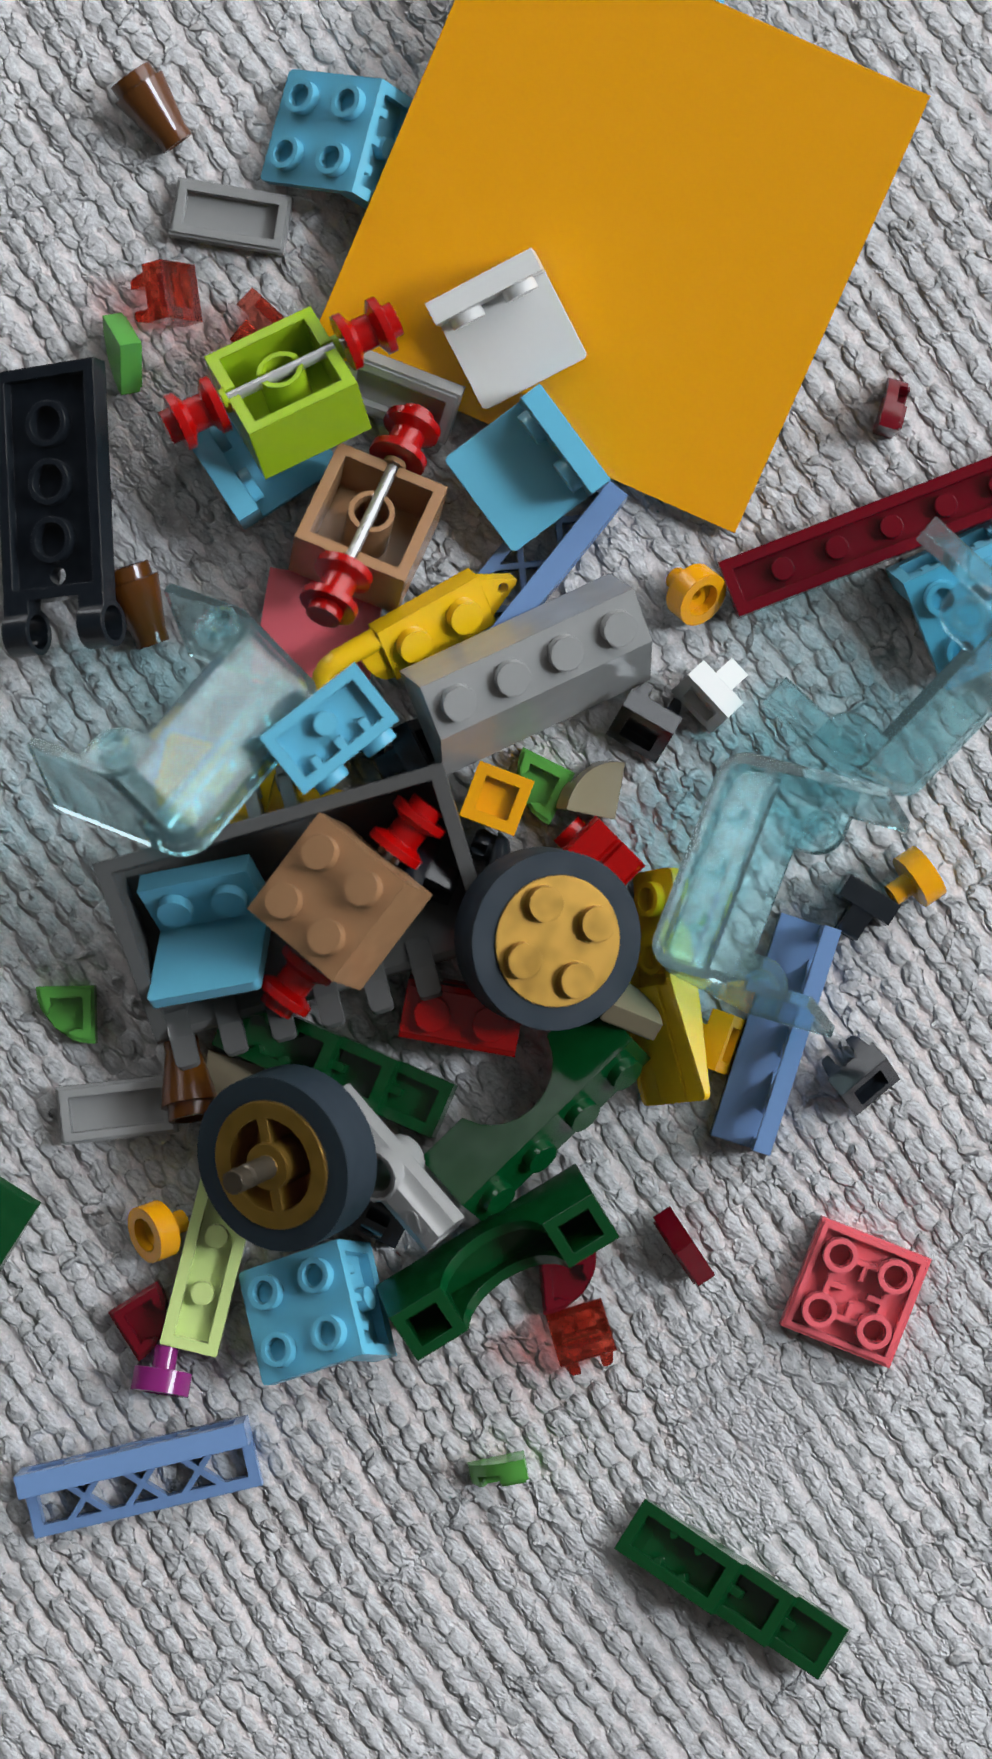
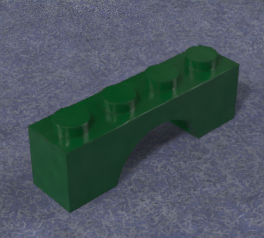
M599 1016L579 1027L550 1031L547 1034L553 1058L552 1074L547 1089L536 1105L521 1117L503 1124L484 1125L461 1118L424 1154L425 1165L461 1205L482 1222L490 1215L501 1212L511 1203L515 1196V1191L533 1173L541 1172L553 1162L558 1149L575 1132L586 1129L596 1120L600 1108L617 1091L628 1088L638 1079L642 1072V1067L651 1058L623 1029L602 1021Z
M575 1163L511 1202L501 1212L490 1215L484 1222L480 1221L376 1285V1288L390 1321L417 1361L467 1332L473 1313L480 1302L496 1286L509 1277L525 1269L543 1264H558L571 1268L620 1238Z

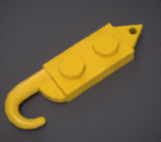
M466 568L369 623L368 630L328 652L318 662L312 673V693L314 694L353 662L357 663L359 661L377 678L385 680L395 678L398 680L401 678L400 670L467 640L491 627L496 622L495 613L516 585L517 579L510 573L475 574L471 569Z

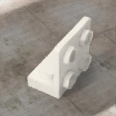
M532 248L425 303L435 325L442 328L479 403L484 409H489L585 359L587 355L544 267Z

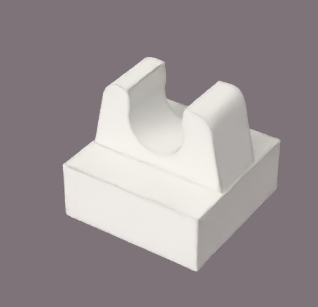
M733 658L716 673L703 660L672 690V693L712 733L743 704L742 700L732 690L748 674Z

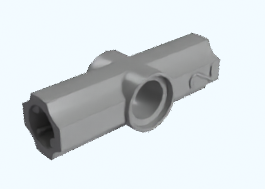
M348 1083L343 1087L351 1094L363 1111L373 1134L376 1147L377 1175L370 1201L382 1202L426 1253L450 1235L463 1222L465 1216L424 1170V1154L418 1143L409 1136L393 1134L352 1085Z

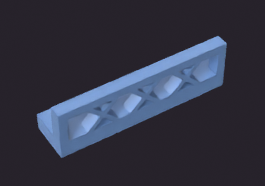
M609 481L595 492L598 496L583 514L563 516L551 526H555L557 547L546 560L524 562L523 547L517 550L518 563L502 564L512 552L503 542L478 574L519 570L521 591L510 605L499 607L495 614L502 613V615L492 627L544 604L626 503L628 495ZM574 524L563 538L562 525ZM539 568L527 582L525 570Z
M779 913L745 1019L746 1023L709 1132L711 1136L749 1147L753 1151L768 1156L771 1155L842 930Z
M248 1415L23 1467L13 1477L18 1500L26 1499L35 1539L263 1486L264 1483ZM242 1448L248 1475L224 1479L205 1466L213 1454ZM201 1457H203V1459L201 1460L200 1463H198L197 1461L193 1460V1459H196V1458H201ZM179 1462L194 1471L183 1490L171 1493L148 1480L155 1468ZM147 1470V1471L145 1472L144 1476H141L140 1474L137 1473V1472H141V1471ZM200 1475L213 1482L193 1487ZM125 1476L137 1484L127 1503L111 1506L92 1494L99 1481ZM89 1484L87 1489L81 1487V1485ZM143 1488L155 1495L154 1497L135 1501ZM67 1489L81 1498L69 1517L46 1522L40 1495ZM86 1502L99 1509L79 1514Z

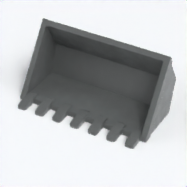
M443 762L304 803L299 801L293 780L282 766L278 765L275 766V780L282 796L284 808L266 814L261 801L263 795L258 780L255 779L252 773L240 776L249 819L92 864L157 1044L170 1041L175 1063L179 1070L185 1071L200 1065L194 1033L218 1027L224 1051L227 1056L233 1057L246 1053L249 1049L243 1019L267 1013L271 1032L277 1043L296 1038L297 1030L293 1015L289 1020L285 1019L262 1002L260 998L265 992L262 987L255 991L153 1008L147 996L151 984L160 930L137 894L140 875L249 854L266 883L319 812L347 824L378 849L381 845L369 835L370 831L374 826L388 829L398 815L392 803L397 795L409 801L413 794L417 793L442 812L443 816L437 823L446 832L440 839L436 838L442 841L437 858L459 869L458 885L449 905L428 900L364 985L370 1010L374 1015L393 1010L394 1003L387 978L412 971L421 1000L427 1001L438 998L442 995L443 991L436 963L456 958L454 946L456 917L464 895L477 878ZM401 861L398 867L403 869L405 863ZM272 929L264 974L277 976L287 963L281 952L287 942ZM334 981L329 987L315 984L306 996L307 1001L315 999L324 1028L330 1029L345 1023L346 1018L339 991L350 989L351 987Z

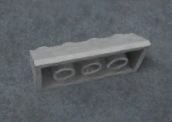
M607 574L408 666L399 672L436 764L443 762L446 774L449 775L649 681L651 677L652 638L634 588L611 574Z

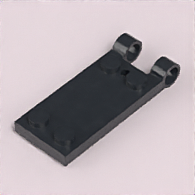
M94 357L0 372V539L4 609L1 636L6 651L14 658L44 655L50 648L52 631L46 614L41 610V603L78 599L76 628L80 641L88 649L119 646L124 641L126 635V618L121 605L116 601L106 369L105 361ZM64 569L66 577L64 582L59 584L61 578L60 570Z

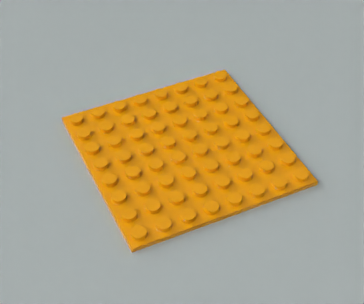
M455 0L320 318V323L330 337L334 335L329 319L330 316L340 313L348 321L364 314V300L372 296L377 299L380 305L390 302L404 331V335L396 338L399 350L388 354L379 346L371 351L465 386L466 388L458 411L490 424L516 405L523 395L540 383L609 478L735 533L930 95L715 0ZM532 248L544 267L587 355L585 359L489 409H484L479 403L442 328L435 325L425 303Z

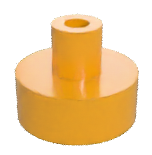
M697 563L685 569L681 567L674 568L666 578V585L669 587L666 595L667 608L687 625L696 626L708 621L723 604L726 596V583L721 576L705 564Z
M911 846L893 859V865L899 877L884 886V889L889 898L894 902L901 904L913 896L921 905L927 907L947 893L945 884L938 871L926 855L916 846Z
M153 1200L131 1209L128 1215L129 1236L141 1258L149 1263H156L177 1254L180 1248V1234L186 1232L189 1226L188 1217L183 1210L178 1209L171 1212L159 1200Z

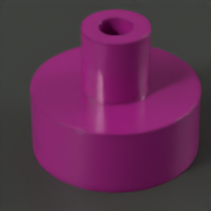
M155 1345L152 1367L134 1365L130 1389L157 1395L188 1398L192 1374L175 1370L178 1348Z

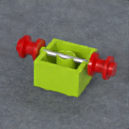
M372 296L364 300V314L348 321L340 313H336L329 317L334 335L330 337L311 306L204 356L214 386L208 376H204L198 379V393L184 400H180L172 392L163 396L167 408L157 413L171 443L175 445L183 441L190 451L198 447V433L212 426H215L223 434L232 431L230 417L266 480L372 429L358 383L343 359L346 358L352 369L357 371L364 367V353L379 346L388 354L399 350L396 338L404 335V331L390 302L380 305L377 299Z

